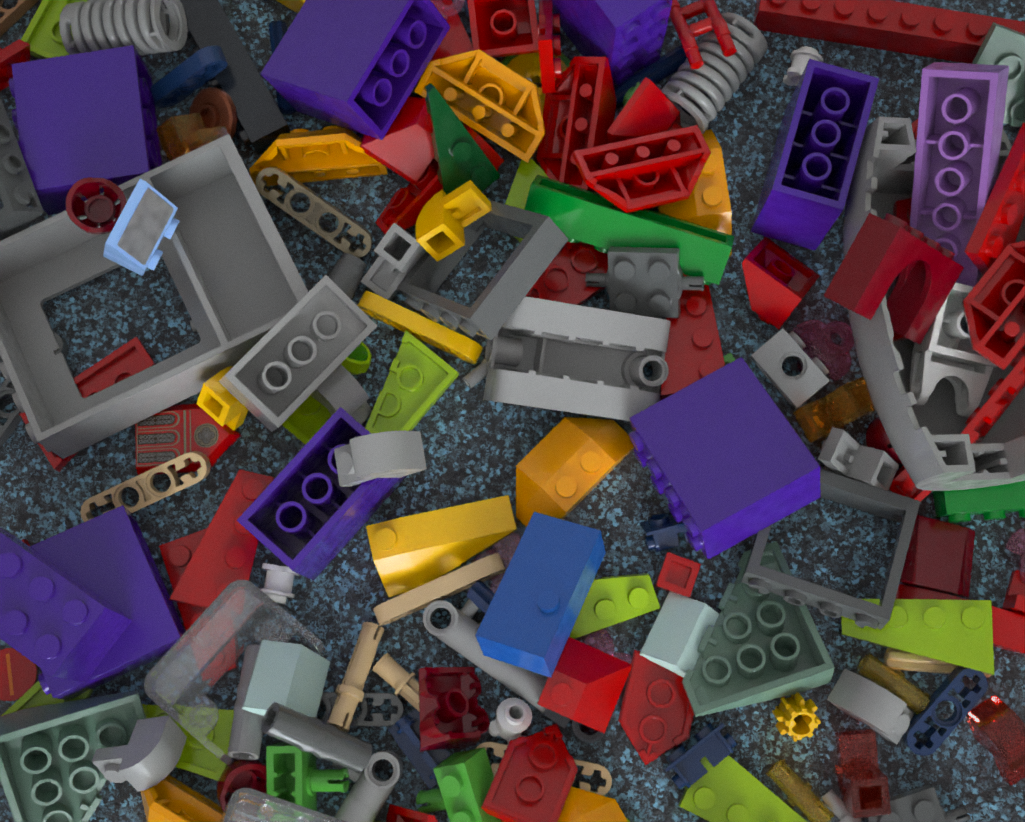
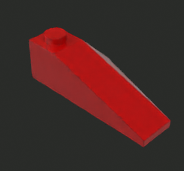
M461 121L498 171L499 166L504 160L479 134ZM435 157L417 183L412 184L410 182L406 188L397 190L375 222L384 234L387 233L393 223L399 225L404 230L416 224L417 218L425 204L442 190L437 174L439 166Z

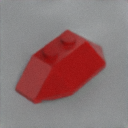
M575 56L569 63L570 66L562 73V78L556 79V93L545 94L543 120L546 134L538 146L537 160L548 178L592 191L593 189L584 183L572 154L576 150L608 144L607 130L614 122L617 101L609 59L607 57Z
M698 125L576 150L573 151L572 156L586 185L625 213H630L689 199L711 151Z
M1025 241L1008 244L962 302L972 349L1002 370L1007 368L1025 346Z

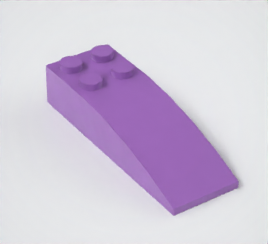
M934 62L922 69L910 226L924 233V236L938 242L941 247L955 253L953 261L964 267L956 283L975 287L980 280L981 272L964 251L996 183L1009 66Z

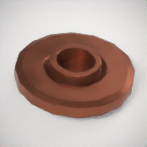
M209 87L202 89L194 97L188 118L190 132L194 141L202 147L227 134L230 135L231 139L233 138L237 125L236 107L231 97L224 90Z

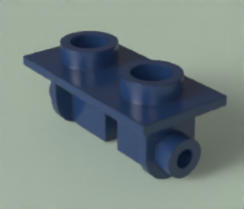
M657 513L649 516L647 521L640 522L641 528L647 535L645 543L648 551L655 549V552L680 546L677 533L683 532L686 544L689 543L685 535L687 529L683 521L677 523L672 514Z
M414 709L397 721L388 731L428 788L431 789L438 784L433 768L451 755L447 749L420 752V712Z
M710 722L694 735L698 741L688 750L682 745L665 758L670 765L664 771L668 772L670 769L675 771L676 775L671 779L680 790L685 786L689 789L692 784L708 772L699 761L704 756L715 767L734 752L732 748L737 745L736 741L729 733L722 736L719 732L724 727L723 723L715 728Z

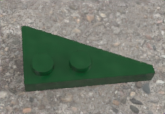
M429 83L425 87L427 92L425 101L427 112L431 117L433 129L431 137L435 160L439 166L437 174L442 190L449 194L471 180L482 192L496 181L500 174L435 86Z

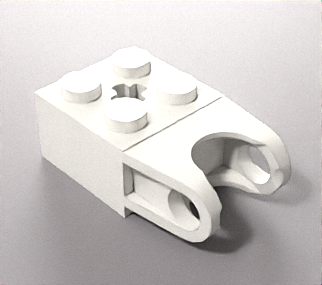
M955 283L921 344L914 343L909 392L913 391L917 401L915 405H925L936 384L942 378L950 381L954 387L956 412L958 415L969 417L981 402L992 370L997 366L972 349L962 304L963 300L974 288L972 286Z

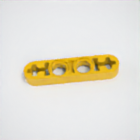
M365 291L357 305L365 314L404 333L407 330L415 338L468 363L476 364L483 350V347L474 340L375 293Z

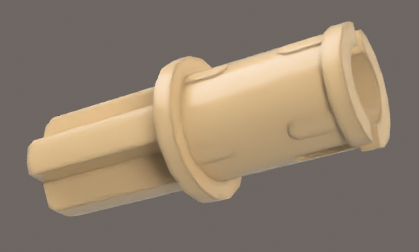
M386 653L372 670L395 689L394 694L396 696L401 695L420 712L419 682L415 679L416 674L414 672L409 674L389 653Z

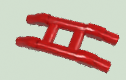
M678 0L672 1L669 17L680 39L691 69H699L704 64L695 37L712 30L724 56L728 57L736 52L729 28L714 0H698L684 7H680ZM702 13L706 14L707 18L688 25L686 21Z

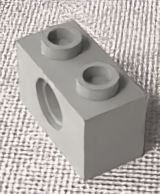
M782 328L756 350L750 359L796 410L830 381L826 377L829 371L817 357H814L812 360L802 350L806 347L805 343L794 331L788 334ZM787 359H796L800 362L802 371L797 376H788L782 369V363Z

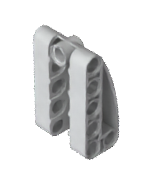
M525 296L492 340L487 339L485 362L488 364L483 400L630 421V417L656 404L660 400V387L668 376V365L664 359L667 352L671 321ZM647 362L653 368V374L648 380L643 375V367Z

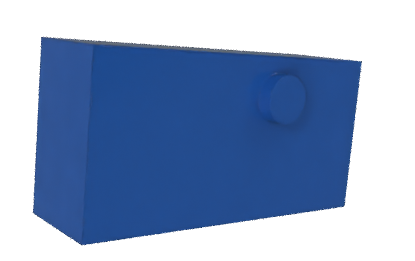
M533 513L475 634L484 656L550 678L552 677L606 553L601 530L541 513Z

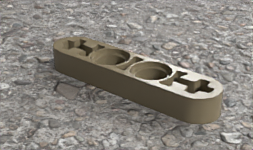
M270 166L258 173L256 187L262 196L344 253L358 258L365 256L370 251L373 238L365 227L278 167ZM274 174L278 175L277 183L285 189L289 183L294 186L287 193L284 202L279 199V196L283 194L279 189L273 188L269 191L265 188L267 186V181L264 180L265 175L268 177ZM304 193L309 197L310 207L307 211L299 212L293 208L291 199L294 194ZM332 213L338 218L339 225L335 231L327 232L320 226L322 214ZM345 222L351 226L346 231L350 235L356 237L360 233L364 236L362 241L366 245L364 249L358 247L356 250H353L350 247L352 241L346 236H343L341 241L335 238L343 230Z

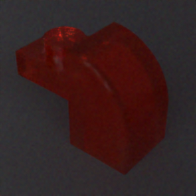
M993 695L973 708L966 715L974 738L993 755L1002 779L1010 786H1013L1025 778V724L1010 707L996 695Z
M872 729L835 733L838 765H835L840 794L847 811L853 818L890 815L888 777L879 769L875 732Z

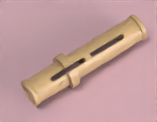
M363 622L342 684H338L335 694L337 697L327 724H332L341 731L349 732L358 702L363 701L365 695L363 688L377 647L384 633L383 627L378 628V625L375 623Z

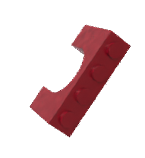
M869 213L824 296L871 320L892 282L900 273L897 284L887 300V309L890 314L893 331L920 345L964 267L953 261L955 253L941 247L938 242L924 236V233L908 226L907 222L889 213H886L884 219Z

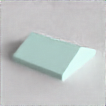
M669 592L639 655L684 678L688 669L693 671L701 654L698 652V647L708 626L714 627L719 613L706 603Z
M262 640L242 709L264 716L267 709L276 702L304 715L316 717L330 661L302 644Z

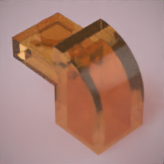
M200 112L170 117L156 129L163 149L170 161L228 134L225 125L205 128Z
M863 376L840 386L821 399L800 407L793 414L809 442L812 443L820 438L829 436L832 427L843 429L875 411V407Z

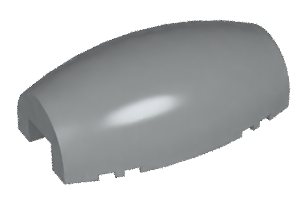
M879 116L865 129L846 199L843 225V259L869 213L884 219L886 213L893 215V205L896 201L912 198L917 139H914L910 118ZM1004 129L1002 130L996 181L1012 148ZM1025 214L1016 242L1025 241ZM884 296L871 320L848 309L858 361L872 403L892 447L918 489L928 491L965 490L1025 481V386L981 442L971 444L969 434H960L967 426L965 422L969 417L957 414L955 390L950 381L942 378L936 384L925 405H915L917 401L913 391L909 392L912 351L915 342L909 339L893 342L894 332L887 309L886 296ZM1010 364L1005 370L998 366L993 368L979 404L980 408L990 398L987 394L1000 378L1005 379L1013 370Z

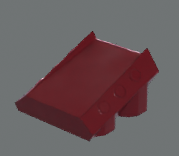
M917 515L900 582L908 586L961 598H969L975 531L967 527Z
M423 667L419 669L420 752L456 748L460 750L476 745L481 738V734L489 729L488 714L482 707L478 706L477 697L480 695L482 688L480 680L475 674L474 667Z

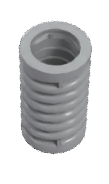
M88 0L87 2H74L67 4L62 9L59 21L62 42L69 55L134 45L140 56L178 51L185 45L188 32L187 19L180 0Z
M726 12L721 15L729 28L736 52L731 56H724L713 30L708 32L701 38L698 44V49L704 62L703 66L699 69H691L686 58L685 62L678 68V71L672 75L670 81L661 90L680 111L682 128L698 125L701 133L704 134L708 129V123L716 118L717 112L724 108L725 102L731 99L732 93L738 90L740 83L744 82L747 74L752 72L754 64L758 63L767 52V41L760 30L750 21L735 13ZM739 26L742 29H744L750 35V37L737 27ZM681 107H682L684 110H686L688 113H690L691 115H690V116L687 115V114L681 109Z

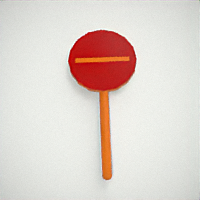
M14 648L0 650L1 701L18 700L37 681V665Z

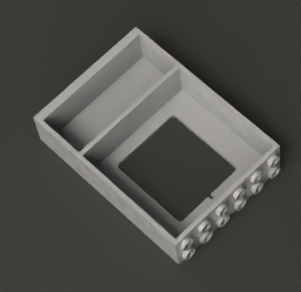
M229 134L118 185L123 191L127 202L139 179H142L178 207L174 218L180 222L171 239L163 237L157 249L163 251L162 258L201 340L198 344L87 398L82 397L64 354L61 352L55 355V352L60 347L43 309V304L121 266L103 257L105 242L110 233L91 234L81 230L72 222L65 210L0 241V356L3 360L0 363V370L8 382H12L16 392L12 394V398L19 411L25 412L29 423L25 425L29 437L35 444L40 443L43 445L47 452L52 451L64 459L201 392L203 383L224 368L234 366L308 293ZM85 216V217H80L79 219H80V220H83V219H86L87 217H86V216Z

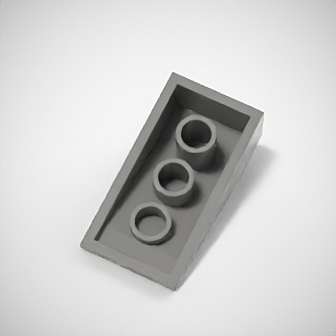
M325 275L218 382L272 432L288 419L377 325Z

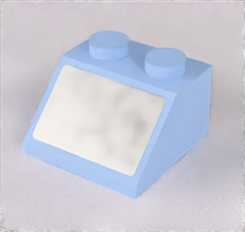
M139 179L105 242L103 257L141 276L144 275L147 268L154 271L163 254V251L157 249L163 237L171 239L180 222L174 218L178 207L149 183Z

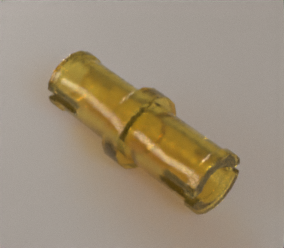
M867 653L857 667L859 674L864 675L872 682L907 703L906 706L911 708L916 714L921 713L926 708L931 698L930 694L925 693L905 679V673L899 669L894 671L874 657L872 653Z
M783 758L779 759L765 773L789 797L787 802L792 807L796 805L811 822H829L835 814L812 791L813 786L808 781L803 782Z

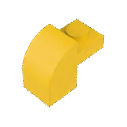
M471 180L449 194L440 190L425 204L417 218L416 241L437 262L465 245L464 227L492 211L491 202Z
M229 366L203 383L196 404L221 426L226 424L235 431L243 424L248 409L218 382L233 367Z

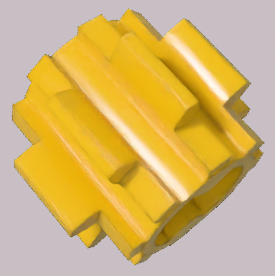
M799 692L788 698L781 697L779 706L772 710L773 715L779 721L775 726L780 734L788 733L794 742L802 740V737L806 736L811 738L814 728H818V724H821L820 719L814 713L818 707L811 699L805 701Z

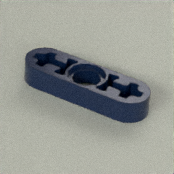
M214 45L198 50L152 85L150 92L156 107L167 108L180 103L223 71L228 63L222 48Z
M958 666L949 674L912 717L907 731L903 734L904 743L913 753L927 756L939 748L986 693L988 681L984 673ZM965 675L969 678L973 677L972 680L976 684L973 689L964 688V683L961 679ZM953 689L965 700L961 703L949 693L950 690ZM941 701H951L954 705L952 716L948 719L937 718L935 713L936 706ZM928 716L934 723L940 726L938 731L925 721ZM915 732H926L925 735L929 740L925 744L920 741L917 742V739L913 736Z

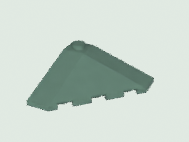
M777 541L766 544L760 565L793 576ZM751 550L743 553L738 563L741 570L734 584L729 582L718 605L721 612L714 627L708 626L698 647V652L701 654L693 671L687 670L682 680L695 717L795 695L796 692L801 693L831 683L835 667L806 604L804 606L790 604L783 599V596L772 592L769 594L757 593L758 589L741 582Z
M138 690L31 707L0 716V781L15 822L89 821L102 800L99 792L107 781L102 772L92 763L96 749L128 745L137 720L146 719Z

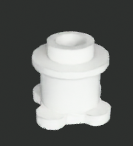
M808 46L794 50L790 55L791 67L788 68L787 75H784L783 82L789 86H797L809 59L823 62L822 56L818 54L816 49Z
M263 563L262 569H265L267 573L264 588L260 589L259 593L266 594L265 601L286 604L287 598H294L295 594L291 593L294 576H300V574L286 566Z
M508 698L502 701L496 710L495 721L490 722L489 733L494 737H502L507 740L508 744L510 740L521 737V733L531 724L532 712L530 707L518 698Z

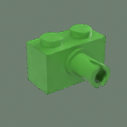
M286 742L266 746L267 822H305L316 817L317 792L346 793L349 788V781L335 780L348 778V769H317L316 756L312 753L302 752L297 747Z
M485 747L456 752L433 768L439 788L421 790L416 797L417 805L427 803V806L418 808L420 812L428 814L430 812L446 810L450 822L503 821L487 814L481 809L494 779Z

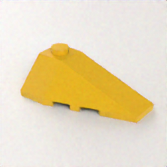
M509 495L400 517L368 525L366 529L374 564L390 598L404 594L455 570L465 561L516 531L517 527Z

